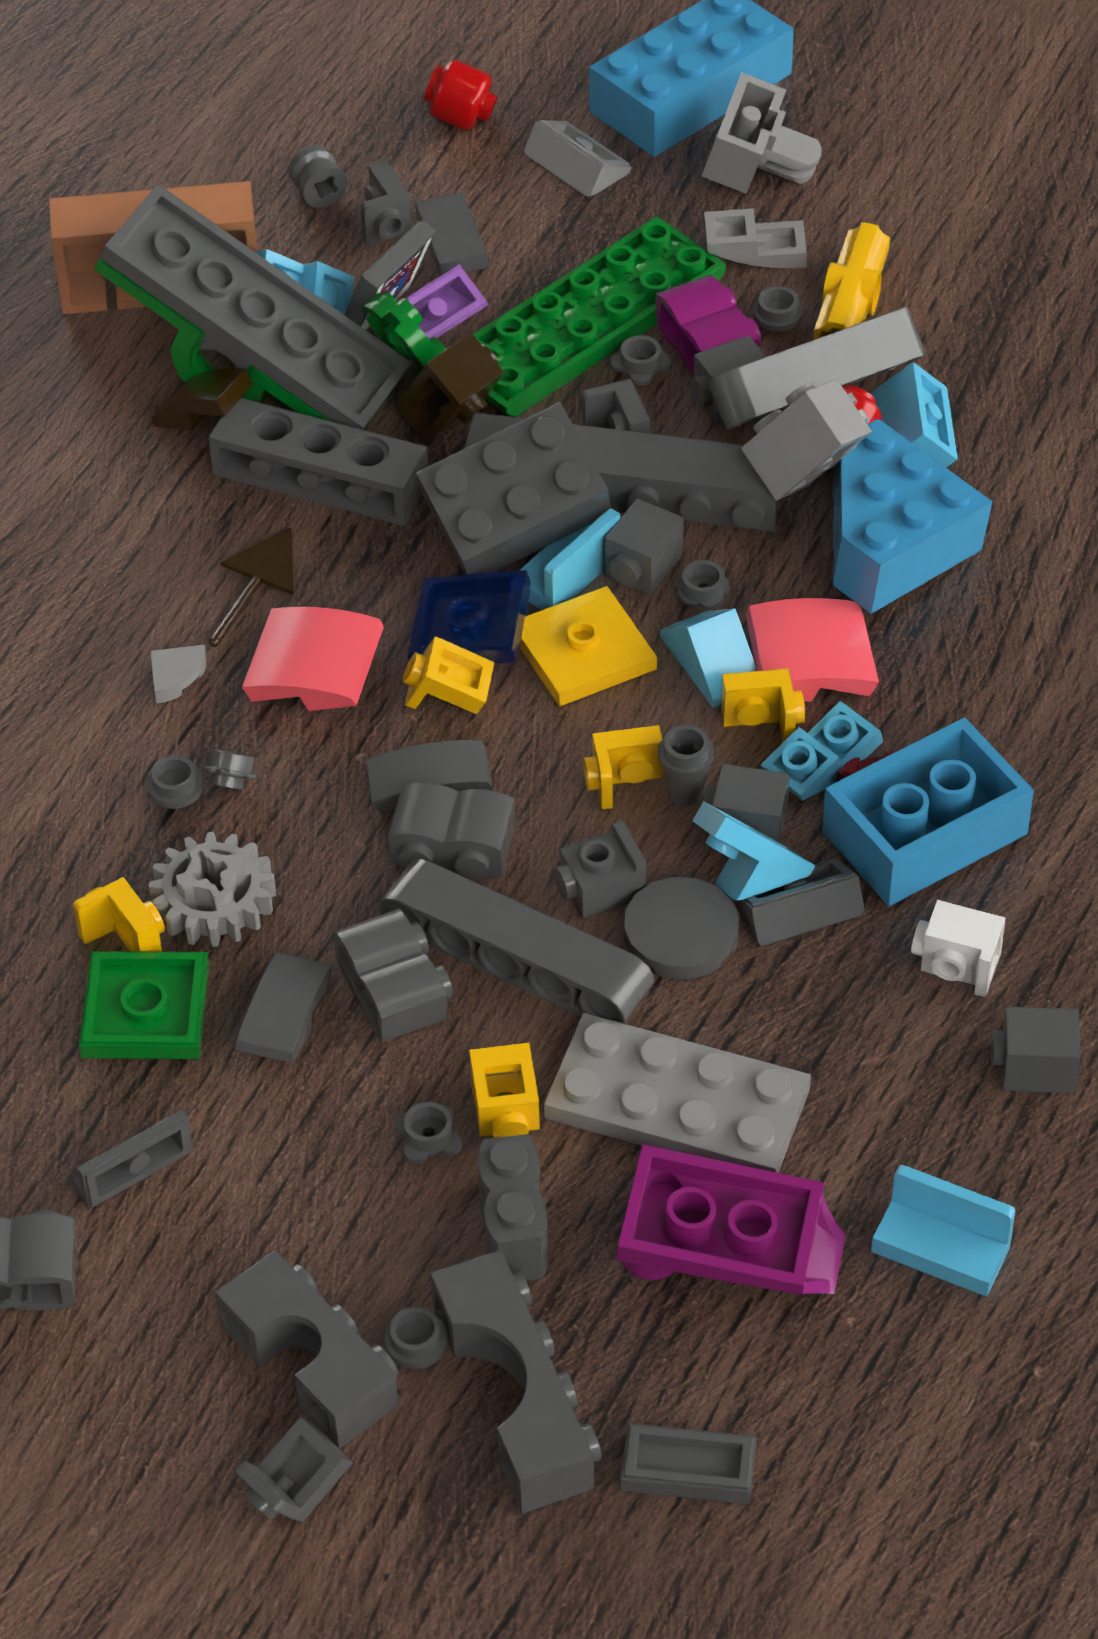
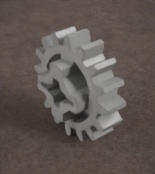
M208 832L205 843L198 845L190 836L184 838V851L179 852L176 849L167 848L165 850L167 864L154 863L152 867L154 881L149 882L151 902L159 911L162 920L166 921L168 934L174 936L185 930L188 944L194 945L200 936H209L211 946L216 947L220 942V935L228 934L235 942L241 941L240 928L246 926L252 930H259L261 928L259 914L271 915L273 911L272 897L276 896L274 874L271 873L270 859L268 856L258 857L257 844L254 842L239 848L238 838L235 834H231L224 843L216 841L214 832Z

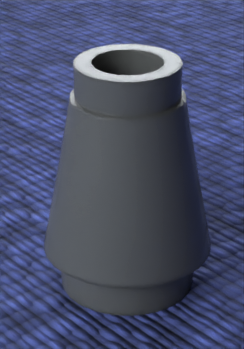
M693 725L676 726L669 730L660 742L658 755L671 801L680 806H692L698 803L702 797L706 779L715 755V748L706 732L701 728Z

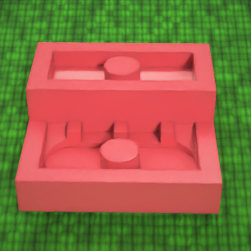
M828 598L784 599L751 605L745 612L757 671L789 668L793 691L802 690L804 701L812 702L820 688L870 697L878 685L879 680L862 607L855 601Z
M322 607L271 608L242 688L251 702L300 697L308 711L357 706L384 625L378 618L346 610Z

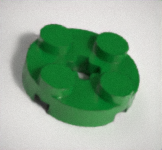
M385 291L383 294L377 293L362 307V311L370 314L366 320L378 338L409 361L412 360L418 365L411 371L415 377L419 375L429 361L447 350L436 337L433 336L429 339L418 326L423 322L422 316L404 297L397 301L390 293Z

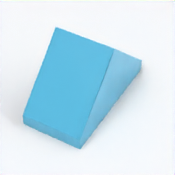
M735 608L708 610L660 629V638L713 708L721 705L722 674L757 671Z

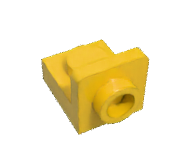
M435 636L422 655L417 652L413 654L405 669L403 683L409 685L405 706L415 710L428 693L477 715L486 703L495 662Z
M789 668L722 674L721 712L724 727L739 725L755 726L762 723L779 722L782 742H784L796 730V724L805 723L802 690L793 691Z
M659 725L592 733V757L583 758L584 777L587 791L597 790L601 810L613 808V784L639 783L645 780L662 778V766L658 755V747L662 741Z

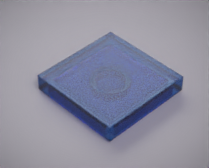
M527 570L424 578L407 655L408 661H410L415 652L422 655L436 636L495 662L494 664L517 662L531 588V580Z

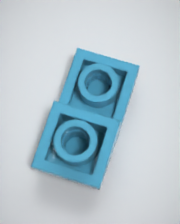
M840 701L808 733L798 727L761 764L762 770L790 774L789 791L804 801L837 781V771L845 763L857 757H860V761L866 759L883 743L882 734L878 728Z

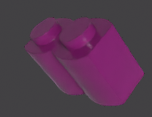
M712 275L656 294L655 320L668 343L675 350L679 351L685 365L693 376L695 354L748 335L758 347L761 345V334L756 322L750 317L746 318L737 308L736 299L728 286L723 287Z

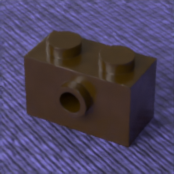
M471 332L424 366L396 406V409L429 447L461 423L464 425L471 423L474 414L483 413L489 406L484 399L505 372L498 365L494 353L487 346L482 345Z

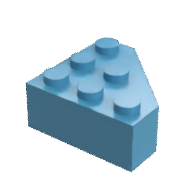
M879 419L868 424L872 432L836 464L832 486V501H834L833 586L870 614L981 551L992 506V501Z

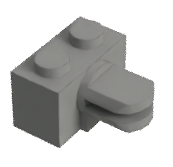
M741 72L702 177L746 194L757 168L795 183L803 184L813 176L816 165L821 157L822 148L817 139L781 125L786 112L780 110V106L786 89Z
M837 378L818 387L810 381L794 390L785 399L789 406L783 412L776 410L757 422L753 427L757 434L741 448L776 501L809 486L826 470L831 469L855 449L856 445L872 432L867 424L870 418L863 409L857 410L855 404L858 402L852 392L848 394L845 392Z

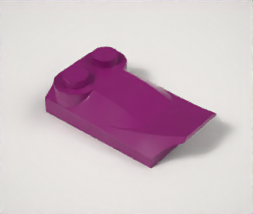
M642 1144L618 1243L616 1260L622 1261L624 1267L629 1272L644 1280H659L670 1276L673 1272L796 1294H834L846 1233L837 1224L828 1208L823 1193L825 1184L823 1182Z

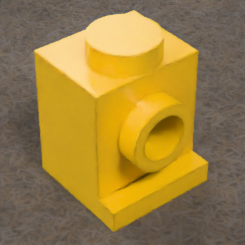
M522 1043L469 1050L471 1088L474 1096L480 1137L493 1135L494 1138L528 1135L531 1130H539V1097L530 1044ZM518 1071V1073L486 1076L488 1074Z

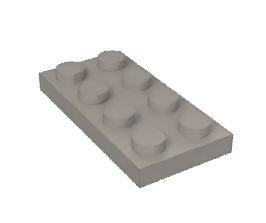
M583 1013L544 1103V1119L641 1146L644 1144L779 1173L810 1090L811 1074Z

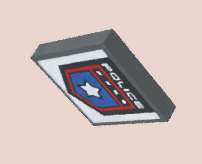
M424 220L418 221L361 275L344 315L367 330L370 325L366 318L370 314L362 311V307L377 293L383 294L387 291L398 300L411 287L436 230Z

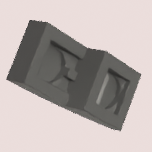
M451 740L426 743L398 749L366 760L371 800L381 815L396 809L402 786L408 783H434L452 788L458 792L468 789H493L486 746L482 740Z
M276 952L250 1002L236 1040V1051L293 1063L311 1034L312 1013L331 985L332 964Z

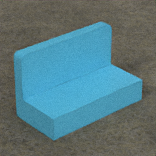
M912 362L870 393L875 398L876 405L881 412L882 422L944 467H948L958 460L948 391L945 385Z
M610 508L592 525L546 546L511 577L512 593L541 610L576 597L605 570V537L620 520V513Z
M899 1165L894 1175L892 1200L872 1238L871 1252L987 1297L1010 1250L1015 1208L908 1166Z

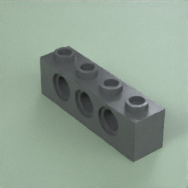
M243 398L234 405L225 417L222 416L209 436L213 475L403 526L407 524L423 495L416 472L428 467L427 446L411 443L406 440L388 437Z

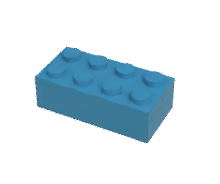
M701 0L589 66V112L651 156L656 157L725 115L741 72L773 85L792 74L794 28L751 0Z

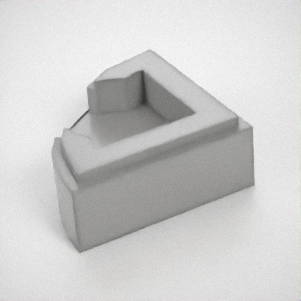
M205 645L151 651L156 704L180 697L184 688L194 682L196 678L202 677L207 664Z

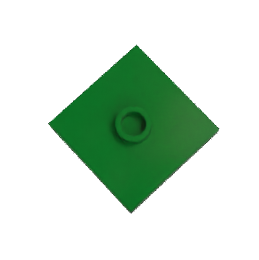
M91 951L79 1041L81 1058L200 1059L209 974L208 952Z

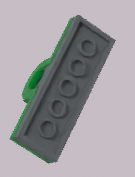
M159 184L155 186L105 245L99 257L100 259L94 268L95 271L179 329L169 351L171 352L175 369L184 383L198 374L216 370L201 353V350L204 349L215 350L229 358L236 368L246 369L253 385L243 395V399L260 403L269 392L297 413L365 430L400 384L412 362Z

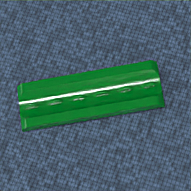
M654 217L473 334L482 345L487 346L494 353L498 365L505 372L485 399L507 415L513 417L520 415L620 349L623 342L628 338L639 336L657 324L655 320L657 293L708 275H712L720 281L726 271V263L713 254L708 253L706 249L659 217Z

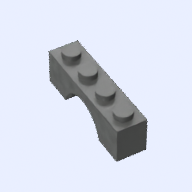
M502 1249L431 1272L433 1309L436 1316L440 1318L446 1327L448 1344L454 1357L478 1358L499 1365L518 1381L525 1393L514 1413L497 1427L499 1463L521 1514L594 1489V1462L602 1459L599 1442L590 1423L580 1425L573 1410L578 1407V1401L570 1376L566 1371L557 1373L550 1358L555 1355L553 1341L544 1320L534 1322L528 1306L532 1305V1298L523 1272L520 1269L511 1271Z

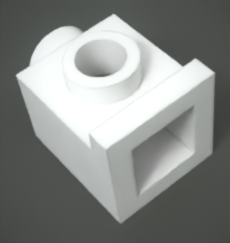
M937 900L930 921L920 920L917 925L911 954L922 956L921 971L935 974L945 980L961 981L975 985L974 995L986 998L1001 955L1006 918Z

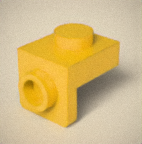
M124 877L104 887L91 890L73 903L78 936L84 944L91 943L115 931L129 951L162 952L159 934L165 932V926L159 911L151 901L143 903Z

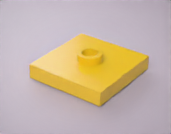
M608 586L511 622V636L559 707L657 670L656 654Z

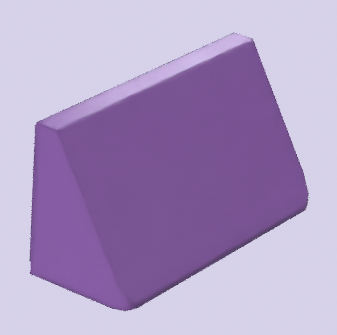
M460 264L405 298L422 316L423 322L418 326L429 339L433 336L438 339L489 305Z

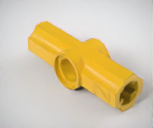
M861 222L859 227L848 230L838 262H831L826 274L822 308L814 328V340L863 323L867 315H874L881 288V272L890 243V237L885 235L878 225Z

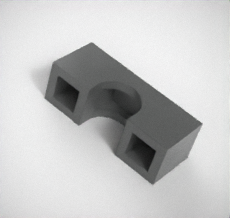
M274 1250L215 1292L220 1327L259 1367L278 1353L286 1350H305L316 1356L310 1364L295 1374L298 1407L339 1450L398 1406L396 1377H398L399 1372L391 1356L379 1345L371 1348L359 1336L357 1326L348 1312L338 1304L331 1307L318 1294V1288L313 1278L301 1265L295 1264L292 1267Z

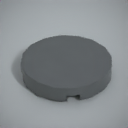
M673 876L654 881L637 892L625 909L624 941L629 953L640 958L646 965L653 967L654 974L667 979L690 980L712 974L723 966V960L730 953L733 955L738 946L739 914L732 899L718 886L695 877Z

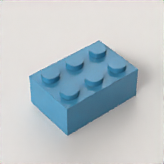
M964 717L826 787L822 833L889 907L1027 835L1034 790Z

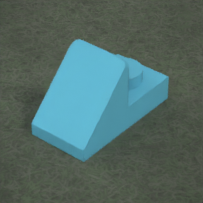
M703 801L692 820L710 833L705 843L729 857L715 885L735 901L744 900L808 877L815 868L814 864L794 850Z

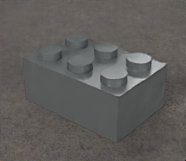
M561 402L416 472L423 496L469 584L593 524L608 509H612L609 491Z

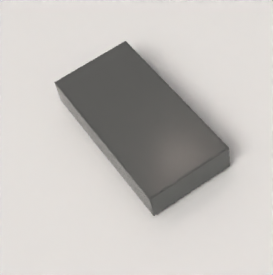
M463 192L415 201L418 221L424 220L436 230L429 249L440 276L459 264L465 272L488 268V254Z
M628 1423L621 1473V1491L750 1504L757 1436Z

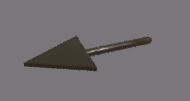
M291 527L221 562L222 567L247 576L251 580L209 640L210 646L217 647L261 583L293 595Z

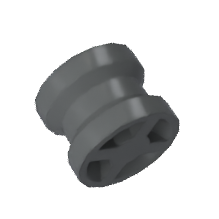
M322 145L306 147L296 153L290 161L288 167L289 177L295 186L300 189V194L308 205L314 208L327 207L338 201L345 193L348 186L347 176L341 167L336 164V160L328 148Z

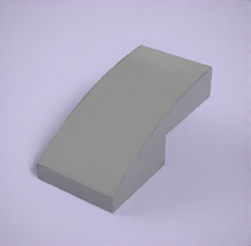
M754 208L704 212L708 253L752 266L807 268V249L803 220L755 223Z

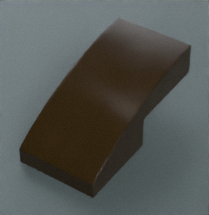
M245 368L216 369L198 374L180 386L154 414L151 420L155 427L194 430L206 415L225 417L253 384Z

